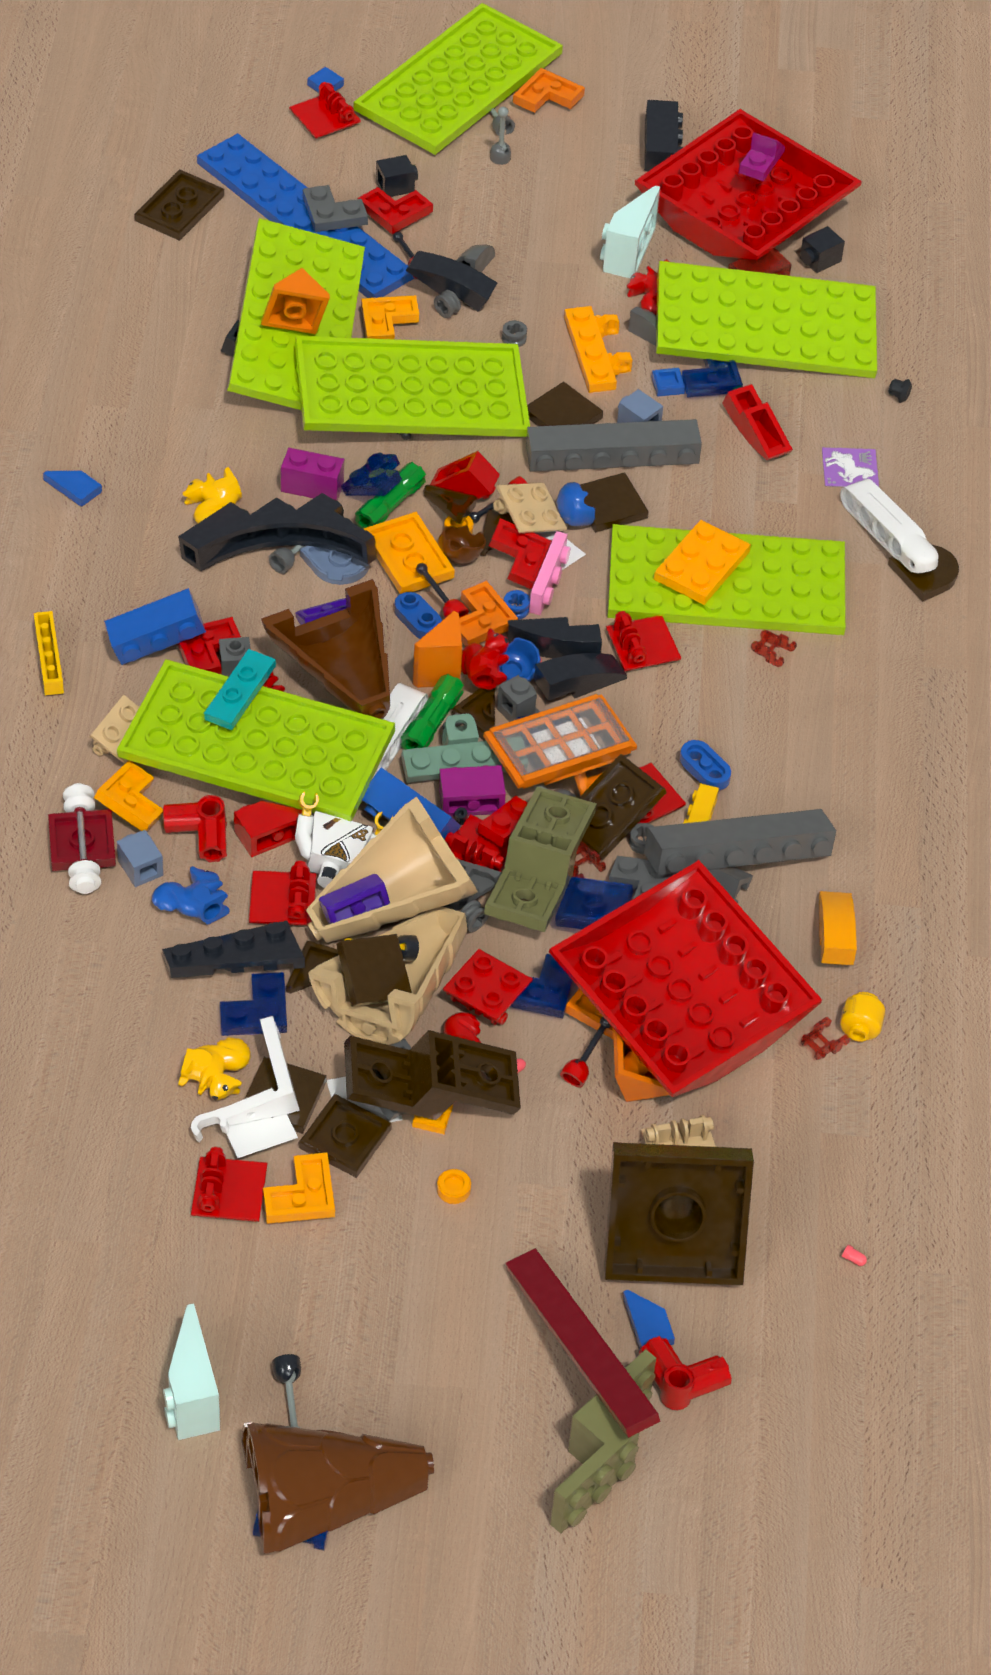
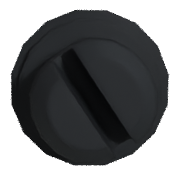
M894 379L890 383L888 392L890 395L897 397L899 403L906 401L912 389L910 379L905 381Z

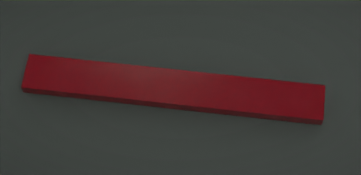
M534 1248L506 1262L508 1273L629 1438L661 1422L656 1409L538 1250Z

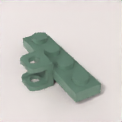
M471 714L450 715L447 717L442 733V746L402 750L401 753L406 783L437 780L442 768L496 766L502 764L487 741L478 742V730ZM459 722L465 724L463 726L455 727V724ZM523 737L506 738L514 752L525 749ZM527 756L519 758L525 769H527L529 764ZM502 765V771L507 772Z

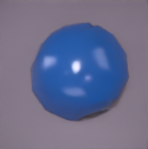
M570 482L565 484L557 496V511L564 523L569 526L592 525L595 520V509L584 503V498L588 493L582 490L579 483Z
M514 638L509 643L508 649L505 652L509 656V660L504 665L499 666L500 671L506 674V681L519 675L530 682L535 675V664L541 661L539 649L529 640Z

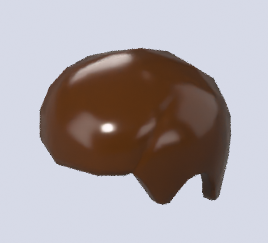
M468 525L458 528L446 526L443 528L438 539V545L445 556L458 564L474 562L487 543L482 532L473 535L469 532Z

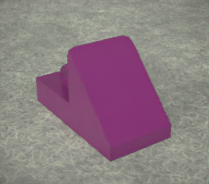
M753 133L751 150L741 162L739 173L764 181L784 153L785 146L775 139Z

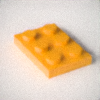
M417 512L364 528V530L369 531L374 536L376 541V557L400 594L414 592L431 586L423 575L417 573L416 566L419 563L427 565L428 573L437 584L454 578L455 569Z
M700 520L657 568L654 580L705 605L749 554L751 544Z

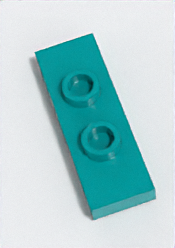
M248 649L204 712V719L233 730L276 667V659Z

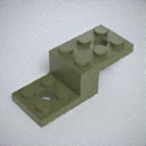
M537 786L509 838L505 868L485 904L484 914L499 920L526 926L529 929L545 932L572 879L577 848L595 814L597 803Z
M645 1349L625 1369L648 1400H650L652 1396V1382L655 1379L656 1357ZM597 1394L572 1417L568 1452L579 1460L582 1465L554 1491L550 1525L560 1534L570 1525L572 1527L577 1526L584 1519L587 1509L594 1502L600 1504L611 1492V1486L619 1479L621 1481L626 1480L636 1468L635 1457L639 1450V1446H637L639 1433L628 1438Z

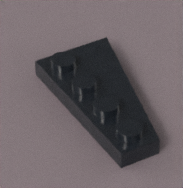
M288 921L273 922L261 927L242 929L235 933L208 937L204 940L177 944L174 947L162 949L163 960L171 978L213 975L216 969H225L231 971V973H243L245 967L263 966L264 971L278 970V964L293 963L294 968H305L304 955Z

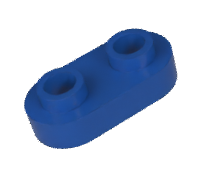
M405 592L398 595L395 599V615L419 639L442 621L440 615L417 593Z
M691 740L682 746L680 762L700 783L718 787L719 790H723L729 785L731 778L730 766L708 744L700 740Z

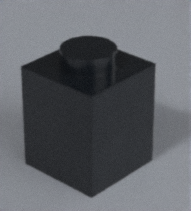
M407 155L376 161V183L386 194L393 197L415 191L418 171L415 164H411Z
M824 227L803 237L800 259L814 272L819 273L842 262L845 241L830 227Z

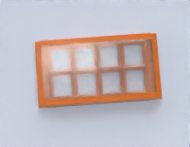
M602 694L588 696L492 727L489 731L484 732L483 735L518 789H525L615 759L620 754L627 755L631 751L637 750V744Z

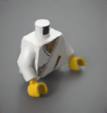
M304 791L298 799L299 805L302 808V814H298L295 841L302 857L307 859V866L310 871L319 874L318 884L326 888L340 870L346 869L367 843L375 838L384 828L379 825V819L383 812H379L375 817L377 829L373 833V827L350 822L315 811L314 816L311 815L312 809L318 805L319 796L315 793L314 803L309 806L304 803Z

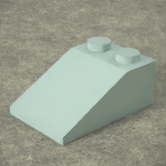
M659 186L652 187L615 212L610 224L605 223L602 239L606 240V243L603 244L600 254V260H604L603 272L631 278L632 274L638 271L656 229L660 194Z
M194 1303L186 1307L168 1372L169 1388L163 1389L168 1428L175 1427L178 1440L220 1431L219 1393Z

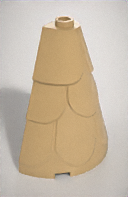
M415 797L397 812L375 838L367 843L346 869L340 870L306 909L312 919V922L307 925L317 941L324 938L326 943L378 930L381 925L416 916L418 913L457 902L463 898L473 896L478 891L419 799ZM372 874H377L383 880L390 904L332 924L328 923L319 902L320 897Z
M438 907L392 927V930L379 935L417 936L419 953L416 960L404 961L412 993L394 989L387 995L388 1002L352 1007L338 955L317 965L308 973L312 988L324 1009L330 1007L339 1017L336 1023L355 1037L387 1045L401 1041L413 1030L420 1017L424 1014L434 992L438 990L444 974L450 970L467 932L466 915L464 912Z

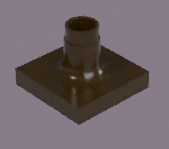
M613 1142L604 1261L605 1280L743 1285L754 1167L752 1148Z

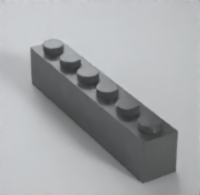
M697 419L527 427L526 439L530 472L699 464L702 446Z
M822 809L648 827L644 854L657 875L678 873L698 860L709 870L825 857L832 855L837 830Z

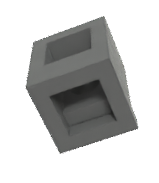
M519 675L500 684L497 710L509 722L539 713L540 711L536 708L537 694L535 689L527 679Z

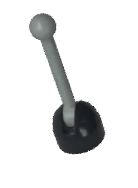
M294 1354L280 1355L272 1360L273 1373L278 1381L286 1385L291 1427L300 1428L297 1423L293 1383L301 1374L300 1357Z

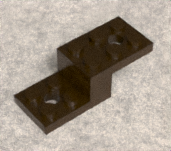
M428 1030L410 1050L354 1036H349L344 1042L347 1100L432 1120H437L455 1101L513 1115L521 1109L516 1051ZM373 1069L378 1070V1073L384 1078V1080L379 1079L377 1076H375ZM481 1071H484L486 1076L490 1078L491 1081L486 1080L481 1074Z

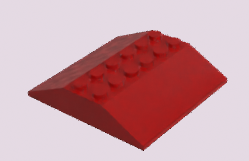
M742 109L737 110L635 180V185L642 194L654 186L660 187L658 213L673 231L713 256L750 260L760 259L860 187L862 183L861 180ZM753 133L775 139L785 146L784 153L764 181L739 173L741 162L751 150Z
M700 860L549 949L552 957L671 1097L714 1083L768 1049L822 1003L821 997Z

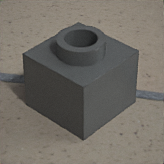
M249 637L219 639L222 675L229 677L247 650H251Z

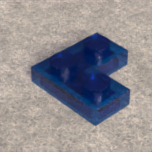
M703 359L706 368L682 370L687 398L723 395L743 387L735 360L726 362Z
M379 452L371 455L367 459V463L360 469L353 471L349 475V479L341 485L345 496H385L402 480L398 470H394L400 465L396 454H383Z
M546 953L540 978L531 977L533 981L510 1007L563 1019L573 980L552 955Z
M284 972L251 974L253 1000L220 1001L221 1036L264 1034L260 1019L273 1016L279 1033H287Z

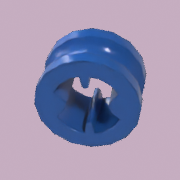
M520 590L506 593L504 602L518 617V620L525 618L529 614V596Z

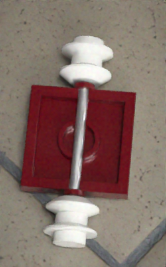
M76 783L67 787L63 792V799L65 800L64 810L67 813L48 814L52 871L68 870V874L71 877L69 886L72 890L88 894L98 889L101 885V878L99 877L100 868L116 866L112 810H94V790L88 785Z

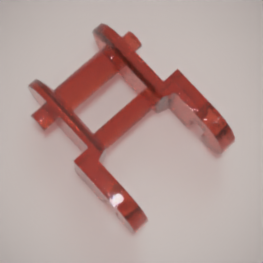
M768 630L761 631L760 641H754L751 644V648L755 653L765 657L766 662L776 667H781L784 664V658L779 657L778 660L776 659L777 654L773 651L775 647H781L787 651H794L797 647L795 641H792L791 644L788 643V636L782 633L778 636ZM767 642L771 644V646L768 647L765 645V643Z
M580 842L576 855L581 854L584 858L578 861L575 860L572 876L578 883L584 881V875L582 873L578 874V865L586 861L589 864H593L600 872L606 870V864L604 862L600 863V855L595 850L591 852L587 845Z
M825 1017L814 1025L813 1031L802 1036L801 1045H809L816 1052L814 1055L816 1060L825 1058L830 1052L836 1054L842 1049L843 1044L847 1045L850 1042V1037L847 1035L829 1042L821 1034L824 1026L829 1027L832 1022L829 1017ZM819 1038L825 1045L820 1047L814 1040Z

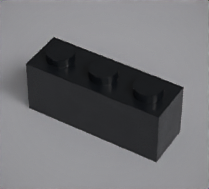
M647 100L644 171H650L683 148L678 146L682 145L683 129H678L682 128L683 112H678V101Z

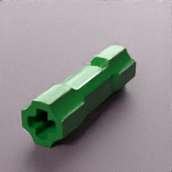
M409 462L400 469L385 488L355 512V521L358 526L364 529L384 522L388 515L407 496L414 494L426 482V473L422 467Z
M449 674L440 677L431 691V696L415 720L410 722L401 736L402 743L400 745L404 750L424 748L430 745L448 712L455 707L464 693V684L459 678L452 677Z

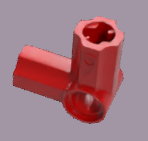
M207 795L195 803L164 805L165 833L198 831L199 857L201 859H205L208 862H220L222 858L227 857V818L224 801L220 797Z
M660 1336L650 1339L639 1350V1355L646 1349L656 1357L654 1380L661 1390V1402L671 1410H682L688 1407L691 1399L731 1384L732 1377L729 1365L723 1356L719 1357L716 1355L687 1366L682 1364L667 1338L663 1339Z

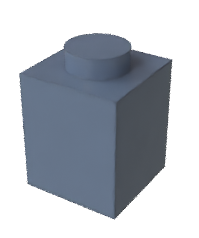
M637 389L629 396L623 397L619 402L617 423L662 421L663 406Z
M146 830L127 835L117 841L118 862L134 887L164 876L163 856Z

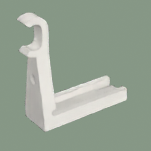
M273 1016L260 1019L278 1090L273 1091L271 1088L227 1107L195 1117L192 1121L191 1129L199 1143L203 1138L201 1129L213 1124H220L222 1132L228 1134L230 1125L300 1111L282 1048L281 1036Z

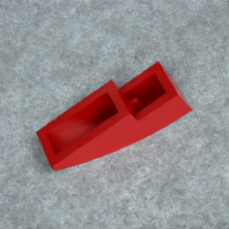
M752 384L729 391L726 394L722 404L747 442L764 459L770 460L792 452L793 449L768 402L762 403Z

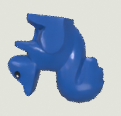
M193 866L190 867L193 884L185 888L177 882H165L159 885L152 894V902L160 910L171 912L177 909L183 915L198 918L207 925L226 916L230 912V909L223 905L224 900L228 897L227 893L223 890H217L223 885V882L219 880L218 874Z

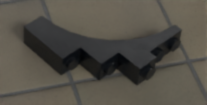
M324 493L319 494L297 510L277 497L252 514L230 502L178 536L182 559L200 571L240 553L285 545L331 549L350 555L366 564L377 559L374 536L369 531L354 524L350 519L343 516L344 509L340 502L335 499L333 500Z

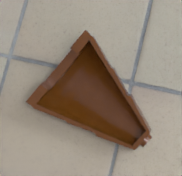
M373 579L345 588L346 609L295 627L294 616L290 609L261 618L262 625L270 639L299 663L307 673L325 685L326 690L354 712L380 719L387 715L391 706L388 654L384 653L383 623L380 618L378 587Z
M244 1423L241 1442L246 1467L253 1469L259 1499L258 1527L264 1554L274 1551L280 1552L323 1532L333 1531L369 1513L376 1514L428 1489V1476L434 1474L433 1455L431 1452L426 1453L422 1445L362 1434L358 1437L335 1431L310 1430L271 1423Z

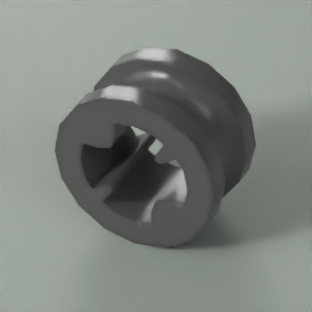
M445 290L441 295L434 298V306L437 312L444 318H450L453 313L455 314L461 309L460 300L450 290Z
M512 320L503 325V343L518 344L519 347L526 343L527 326L523 322Z
M638 823L631 830L629 845L633 851L644 854L646 844L644 837H647L648 827H654L653 825Z
M477 900L470 901L460 911L466 915L467 930L469 932H475L480 929L489 917V915L484 914L485 907L481 908V904Z

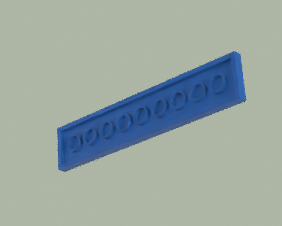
M237 133L197 155L198 165L269 221L365 247L358 290L365 297H384L414 279L406 271L407 264L358 226L315 232L303 199V189L308 187Z

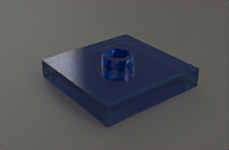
M571 877L555 916V925L582 930L629 902L633 895V885Z

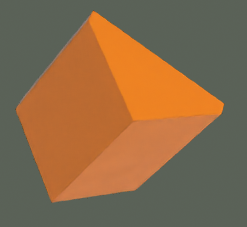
M300 268L274 284L261 320V325L316 334L330 299V294L303 268Z
M453 611L414 644L413 685L417 688L434 687L440 677L446 674L460 679L462 638L459 613Z
M613 1028L615 1078L625 1101L630 1102L670 1095Z

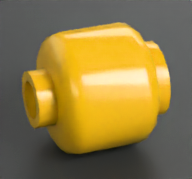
M859 992L848 997L844 1003L840 1018L841 1029L851 1039L858 1042L878 1037L882 1031L885 1018V1006L877 996L869 992Z

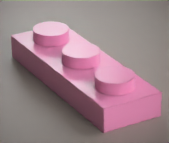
M556 531L531 591L529 613L541 616L545 604L550 605L554 593L552 586L553 584H559L562 574V567L560 566L562 563L567 564L571 547L566 546V533Z

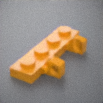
M592 306L565 309L564 319L588 392L616 390L617 380L615 376L620 373L631 372L632 368L630 352H617L614 355L612 353L607 354L602 339L604 336L619 333L620 324L617 314L595 316Z

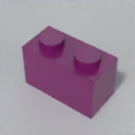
M288 447L281 465V492L315 498L319 494L324 493L333 500L338 501L344 485L345 459Z
M502 765L440 769L439 795L441 810L451 817H455V811L460 807L467 810L468 816L470 814L473 816L490 815L505 804L506 798Z

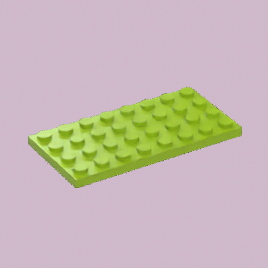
M481 3L353 102L354 111L436 155L490 112L492 108H495L525 84L540 68H545L560 56L563 45Z
M262 218L258 219L227 391L301 410L295 350L296 336L351 338L365 247ZM300 268H303L330 294V299L316 334L261 325V320L274 284Z
M659 261L657 273L656 353L875 378L877 374L876 286Z
M296 336L295 350L303 430L527 437V427H530L518 344Z
M616 524L612 526L608 618H615L618 612L625 611L631 615L632 620L663 616L665 622L832 635H844L845 541L729 533L751 544L750 552L707 603L703 605L654 580L657 568L691 530Z
M165 659L117 748L119 758L301 810L302 808L298 801L299 796L305 791L304 803L311 806L314 803V795L317 793L319 802L312 809V813L318 811L350 822L353 820L370 781L395 733L394 722L262 686L233 730H230L204 719V712L229 677Z

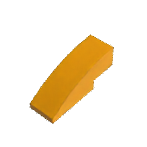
M819 892L821 963L854 965L857 940L855 911L851 893Z

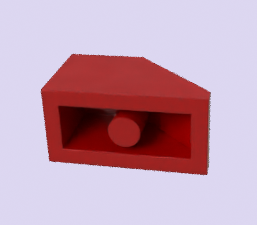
M476 451L439 468L430 485L474 495L477 497V500L480 498L486 499L495 491V484L500 474L479 451Z
M266 801L246 805L234 811V832L252 858L294 841L298 814H302V810Z

